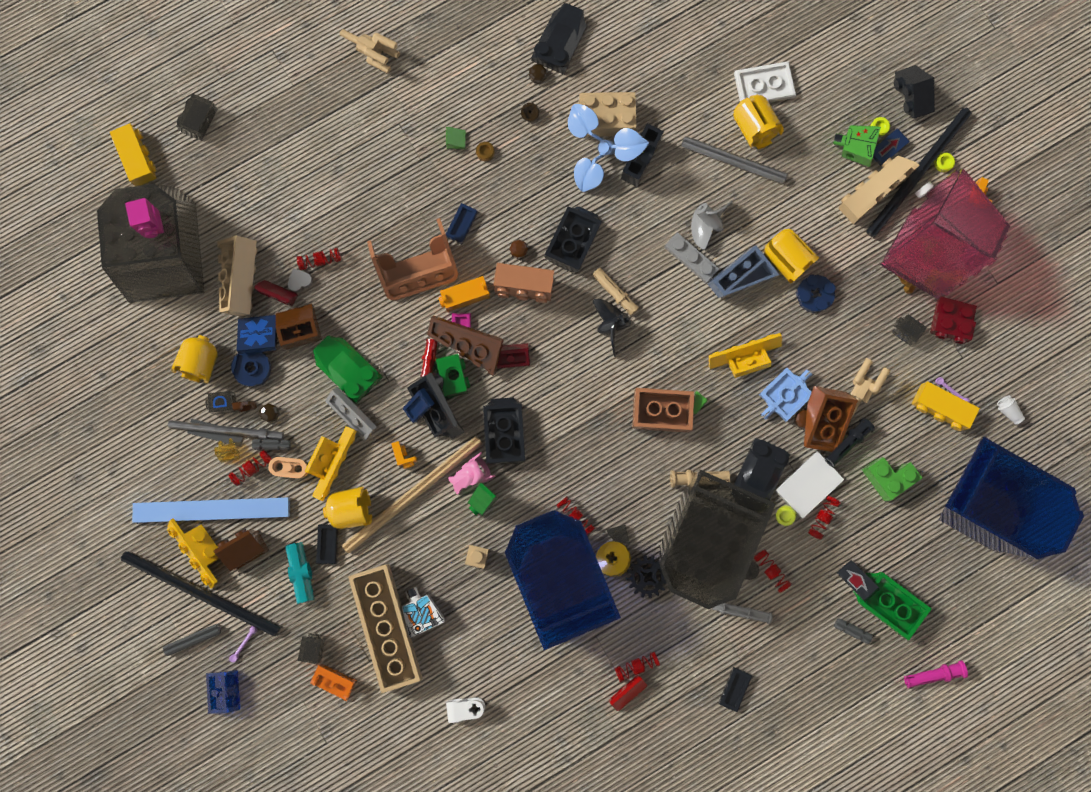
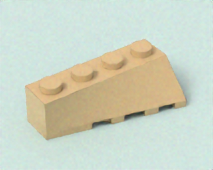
M897 156L893 160L889 158L881 165L883 169L880 171L876 169L868 176L869 181L866 183L862 181L854 188L856 190L854 194L848 193L841 200L842 204L838 209L852 224H855L918 168L919 164L901 156Z
M236 235L217 241V248H221V255H218V263L221 264L222 268L221 272L218 273V280L222 283V287L219 289L220 313L239 317L250 315L252 309L251 297L254 290L253 276L256 270V240Z

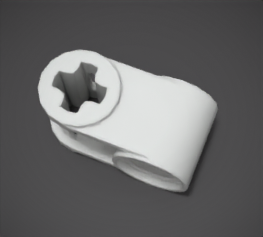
M479 697L446 701L449 723L480 718L485 710V702ZM474 704L480 707L478 712H475V709H471Z

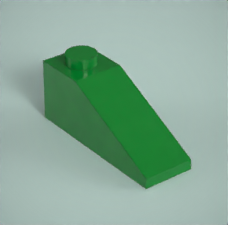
M480 483L468 501L471 505L469 509L476 516L479 513L483 516L498 498L484 484Z

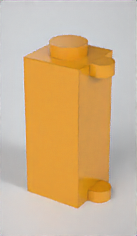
M481 276L441 290V297H438L441 307H446L447 312L488 299L490 294L484 277Z

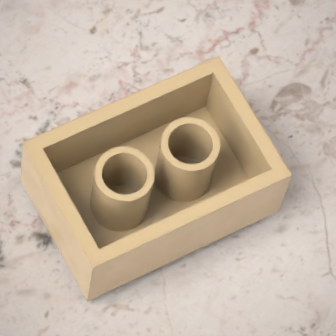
M635 92L579 93V104L591 108L598 117L599 125L596 129L592 130L594 134L599 137L615 136L617 132L624 128L636 131Z

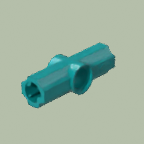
M303 542L285 546L289 562L288 576L294 587L297 604L315 600L311 584L312 571L306 559Z

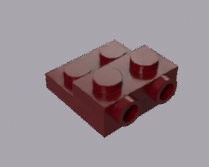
M942 296L938 297L930 334L936 335L935 337L939 339H953L958 344H966L972 341L976 325L974 318L977 306Z

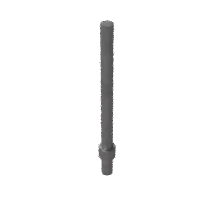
M174 420L168 421V428L259 437L260 440L268 438L283 440L284 432L269 431L266 428L257 430Z

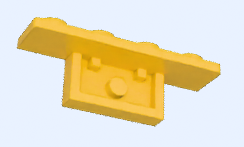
M781 333L771 334L759 340H752L740 346H733L730 349L715 352L709 355V368L713 369L728 364L735 378L771 367V361L766 351L782 347Z
M346 426L338 443L321 436L305 469V472L320 478L312 495L318 500L324 501L325 497L328 496L330 486L338 476L339 468L347 457V451L355 440L356 430Z
M174 518L171 519L167 526L169 535L172 538H176L183 554L186 553L190 558L189 562L192 568L199 571L202 582L212 589L218 581L208 566L219 560L214 553V550L218 548L202 524L184 534Z

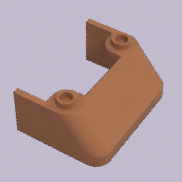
M440 218L437 219L441 235L435 236L430 240L429 246L431 251L396 263L391 254L383 253L376 255L371 240L367 241L371 259L388 299L399 300L451 283L457 279V267Z

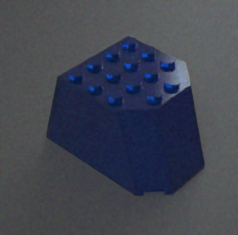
M983 436L938 520L988 549L1038 560L1051 555L1065 553L1084 518V514L1079 508L1075 496L1077 493L1074 487Z
M552 510L516 525L505 550V555L543 650L621 619L580 520Z

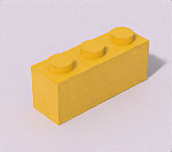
M129 123L110 131L129 181L135 187L157 179L154 173L157 171L156 167L148 158L150 153L147 146L143 145L141 141L143 135L139 128L136 129Z
M928 381L920 385L912 401V405L916 406L918 411L930 413L934 416L935 420L951 424V428L957 431L970 429L980 409Z

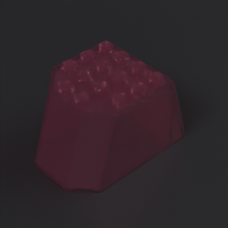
M961 169L960 172L958 170L953 171L925 195L927 199L918 209L913 208L880 264L885 269L937 299L943 295L947 296L957 285H963L971 275L976 276L979 274L984 266L992 265L998 258L997 253L1002 249V243L1008 237L1007 232L1010 228L1008 222L964 169Z

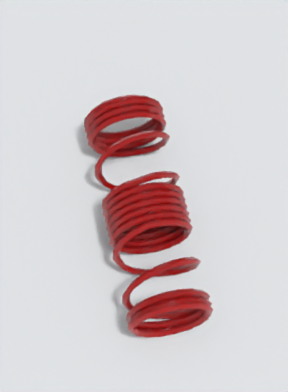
M337 247L334 248L335 259L330 249V263L327 261L323 251L313 252L314 266L311 265L306 254V268L303 257L297 256L298 267L300 270H306L307 260L312 268L315 267V264L317 267L324 266L326 262L331 264L332 256L336 262H341L339 250Z
M265 450L259 452L261 458L265 463V466L260 464L253 457V460L257 465L258 471V464L263 467H266V463L269 464L272 460ZM250 460L242 464L247 474L238 467L242 473L243 481L233 472L228 474L234 485H240L239 480L245 481L244 474L251 477L258 472Z
M566 496L556 506L560 508L568 503L562 512L563 514L574 509L567 517L571 524L575 522L574 527L586 521L579 533H582L583 538H585L595 527L590 525L581 531L587 524L588 519L576 525L583 516V513L577 509V506L564 512L571 503V500L567 501L569 498Z
M831 496L826 498L830 503H823V505L830 504L839 507L838 505L841 504L839 500ZM824 505L828 511L821 509L815 520L819 519L826 524H830L833 516L828 513L833 515L835 513ZM816 520V522L821 526L811 525L812 529H809L808 534L819 540H822V537L824 535L816 531L813 528V526L820 527L825 530H827V528Z
M764 549L755 555L753 559L758 562L767 555L759 566L773 561L764 573L770 580L784 575L775 585L777 587L786 583L778 589V592L781 593L788 589L792 583L790 581L781 583L785 574H780L781 569L777 564H774V560L764 562L769 556V553Z
M654 651L650 653L651 665L645 656H642V662L640 658L631 660L633 669L629 663H626L628 676L621 666L614 668L619 681H624L621 670L626 678L629 679L627 664L636 676L644 673L643 657L652 669L651 655L656 666H660L656 653Z

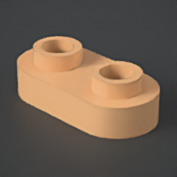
M275 457L269 463V471L274 476L301 479L308 474L305 472L308 464L301 459ZM278 464L283 465L280 471L277 469ZM298 466L302 467V471L300 473H297L296 468Z

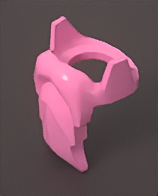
M482 452L471 458L468 463H465L462 469L456 472L455 476L448 478L449 482L453 484L456 494H459L463 488L478 483H487L495 477V475H491L487 464L480 457Z

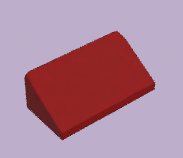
M637 675L609 699V703L616 711H620L647 687V684Z

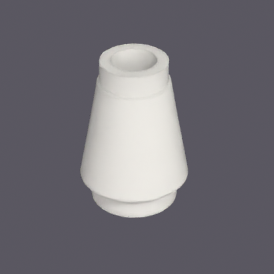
M1008 395L997 402L998 410L1015 425L1025 419L1015 398Z

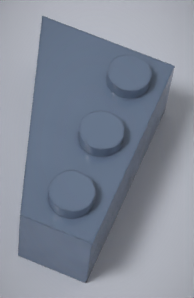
M755 245L745 251L707 284L717 297L720 298L778 276L779 273Z

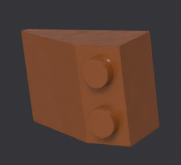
M814 386L807 404L804 446L806 448L832 452L842 443L858 400L844 391Z

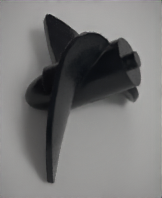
M594 299L593 304L603 320L602 324L598 326L597 331L600 334L610 336L613 354L616 357L615 333L630 327L631 320L627 313H623L610 302L603 299Z

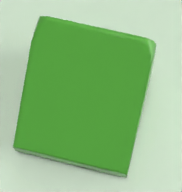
M446 127L447 149H465L466 130Z
M698 391L694 393L693 416L707 402V399Z

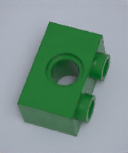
M459 354L436 359L439 375L444 381L443 392L445 398L468 394L467 388H470L468 376L464 377L463 370L466 369L464 358L460 359ZM451 372L459 373L458 379H449Z

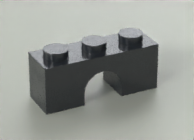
M648 123L646 124L641 136L649 144L638 157L627 161L622 171L621 180L638 187L662 139L664 131Z

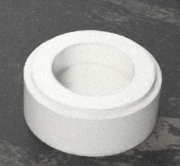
M929 181L914 194L921 198L934 185Z

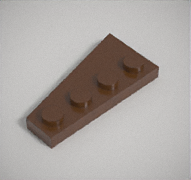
M437 316L431 317L428 336L447 348H452L461 357L468 358L477 367L484 368L490 375L494 376L496 374L504 339Z

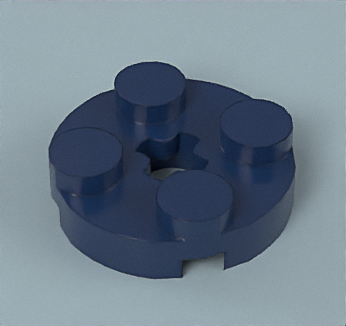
M812 274L800 282L796 290V297H798L799 304L804 310L818 313L832 305L835 299L836 288L826 277ZM811 290H818L820 296L814 298Z
M263 352L237 354L231 364L232 374L240 384L246 387L261 386L270 376V359ZM251 363H254L256 369L249 373L247 366H251Z

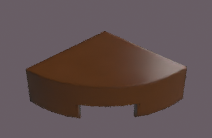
M255 401L232 403L233 410L238 413L257 408Z

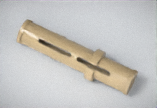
M601 267L593 273L592 276L616 300L615 303L617 305L620 304L630 316L638 311L639 307L628 297L629 294L627 292L624 293Z

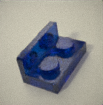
M238 670L206 673L208 714L230 713L240 710Z

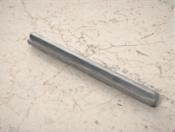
M685 136L682 141V147L784 184L788 174L688 136Z

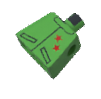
M851 125L847 135L835 134L833 145L844 147L842 157L870 167L881 127Z

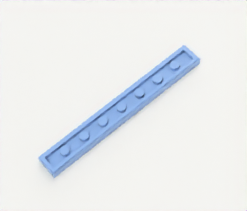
M290 498L133 503L132 523L169 522L173 518L175 521L290 517Z

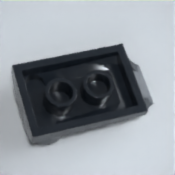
M564 3L555 10L539 42L535 45L531 61L565 75L587 28L584 11L568 3Z
M568 206L544 257L551 263L568 271L579 272L601 226L602 221L599 220L598 215L579 206L575 208Z
M435 372L429 373L407 387L412 397L423 388L426 390L435 404L424 414L425 422L434 438L446 436L453 439L465 431L457 421L442 392L443 378Z
M514 397L491 399L486 406H483L486 464L503 465L525 462L522 403H518Z
M754 438L731 489L736 497V502L757 512L767 507L782 472L789 462L790 453L769 442Z

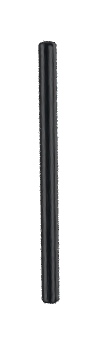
M962 108L921 160L918 168L906 179L866 231L870 237L877 236L972 114L969 108Z
M125 551L121 556V561L272 636H276L280 630V626L129 551Z

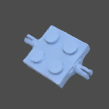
M785 368L759 394L768 405V408L761 413V416L763 417L769 412L764 417L767 420L773 413H776L787 422L809 400L812 392L807 388L805 381L812 376V373L806 369L799 377L788 368Z

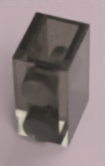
M192 93L185 103L182 115H179L176 126L182 133L202 141L218 108L212 101Z

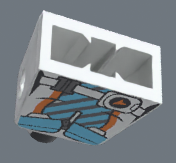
M416 587L405 592L410 603L402 606L410 638L446 621L429 594L420 597Z

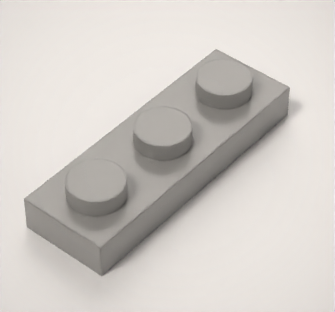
M678 232L664 246L667 251L705 284L719 270L715 264Z
M338 387L330 392L325 402L352 429L356 430V433L364 441L368 440L377 426Z

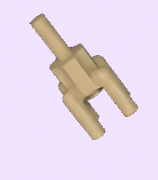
M344 29L340 32V36L357 44L356 50L367 56L366 61L368 64L387 74L390 72L391 67L386 65L388 58L381 55L382 51L396 59L400 56V52L395 50L398 43L379 33H374L373 37L365 33L358 37Z
M868 358L865 359L853 380L855 386L850 395L858 400L853 415L861 402L867 404L871 396L879 392L890 373V370L884 367L876 381L866 377L865 375L873 363Z

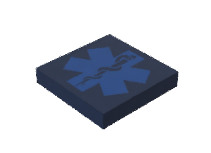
M276 315L238 319V354L277 350Z

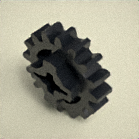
M645 555L643 556V561L636 558L637 564L630 563L633 569L627 570V573L631 574V576L626 578V580L632 582L628 587L635 588L634 594L641 592L640 596L644 598L645 594L648 595V598H652V593L659 596V589L665 591L663 583H669L665 580L669 573H664L663 571L667 567L660 566V559L655 562L654 556H651L650 560H648ZM646 563L652 564L648 569L640 567ZM658 570L660 572V582L656 578ZM640 571L644 573L651 572L650 577L654 582L649 580L644 581L645 577ZM635 572L639 575V582L637 584L635 582ZM646 585H652L655 587L651 590H643V588H645Z

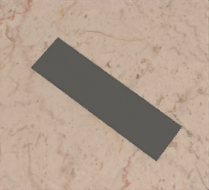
M192 418L190 421L192 423L211 424ZM195 430L187 431L188 434L239 447L243 439L241 435Z

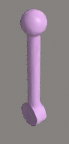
M942 377L935 380L937 385H942L955 396L970 403L969 398H964L948 386Z
M252 626L250 628L249 634L244 639V641L237 649L235 654H232L229 657V660L231 662H236L238 660L239 653L242 651V649L244 648L248 640L251 638V636L257 632L256 627Z

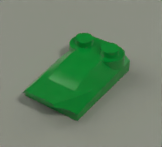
M328 335L313 349L316 365L355 404L383 378L344 338Z
M866 572L865 574L880 590L866 602L855 593L858 604L894 630L896 634L909 641L932 608L885 573Z

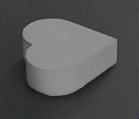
M293 268L288 281V287L293 292H300L303 288H309L313 283V279L310 274Z

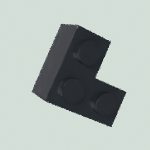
M916 65L896 71L894 87L905 95V103L903 104L905 113L915 119L935 112L934 77Z

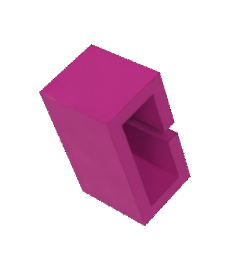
M146 198L125 203L130 226L144 238H155L158 234L164 233L159 210Z

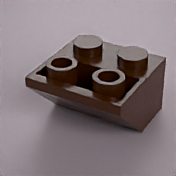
M313 304L276 313V331L280 346L285 350L322 340Z
M243 529L235 534L236 537L230 541L226 539L218 544L219 548L215 549L214 553L230 571H237L270 550L259 531Z

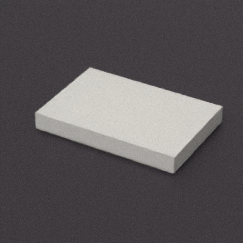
M789 61L736 70L734 72L740 101L756 94L766 97L769 103L796 97Z
M816 451L775 491L803 519L844 479Z

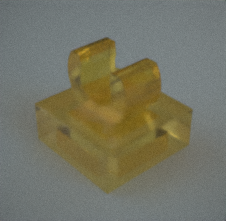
M231 438L229 439V444L224 445L222 441H219L218 447H214L215 455L221 463L240 459V452Z

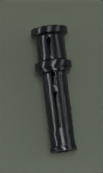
M862 418L854 429L849 430V436L825 458V462L829 466L835 467L856 444L863 443L864 438L870 432L875 431L874 425L868 419Z

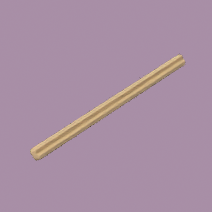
M477 436L473 437L373 519L370 525L362 528L342 545L343 549L347 553L352 552L481 446L482 441Z

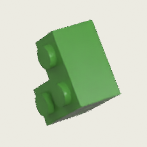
M884 457L874 460L862 469L884 501L893 500L922 479V476L911 462L902 464L893 470Z

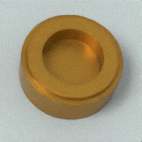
M481 142L477 145L476 155L479 160L486 162L494 157L495 151L491 143Z

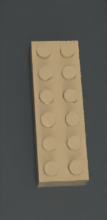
M390 564L348 576L381 693L421 681L423 679L412 640L408 635L402 605Z

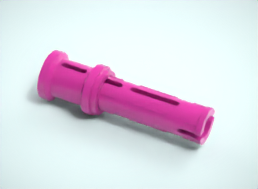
M960 660L956 664H942L940 668L906 675L904 676V681L909 689L942 680L950 682L954 678H968V671L965 663Z

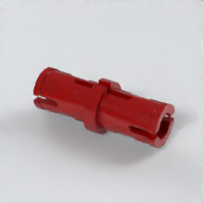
M426 339L420 377L433 373L438 341L434 339Z

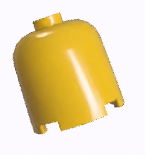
M198 335V338L190 337L185 339L180 346L171 371L173 373H176V371L181 372V377L198 383L202 379L204 383L208 384L217 359L218 352L216 347L205 336Z
M358 487L331 494L326 501V507L323 508L325 519H328L329 523L337 529L370 525L372 523V514L369 515L368 506L372 505L367 489L364 490V487Z

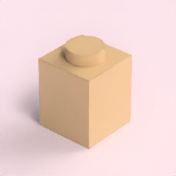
M469 545L465 565L485 569L490 549Z

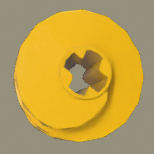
M615 541L603 544L598 549L595 557L598 569L610 577L624 574L631 562L630 552L627 547ZM614 555L617 557V560H613L612 563L609 559Z

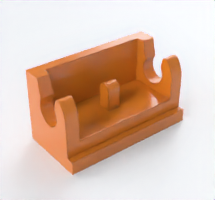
M320 664L310 684L348 701L357 680L324 664Z

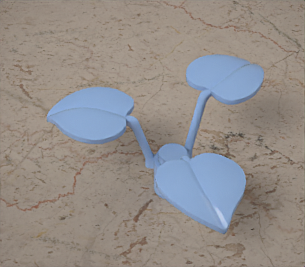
M574 104L568 118L570 132L579 138L585 137L589 133L590 136L600 141L598 145L600 155L592 161L588 158H582L577 162L574 169L577 187L581 192H586L596 188L603 181L604 170L601 165L596 164L597 160L605 155L615 153L617 159L631 161L646 149L649 142L637 131L630 128H624L617 132L614 141L604 140L592 132L599 125L596 113L585 105Z

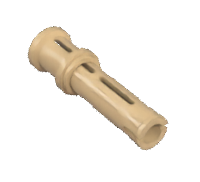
M670 471V484L672 488L678 485L691 487L693 484L730 483L729 471Z

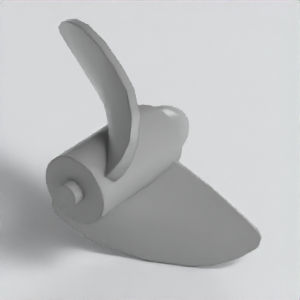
M732 200L718 210L713 211L707 203L701 204L695 210L692 217L691 230L693 240L699 248L703 250L707 248L713 230L717 232L723 230L720 216L733 202Z

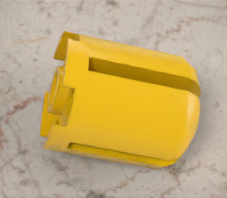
M756 94L750 96V98L743 99L734 110V120L751 149L756 147L759 150L772 144L771 140L778 134L782 135L784 132V127L767 98L763 95Z
M790 228L779 232L766 244L764 249L765 257L790 284L819 259V256Z

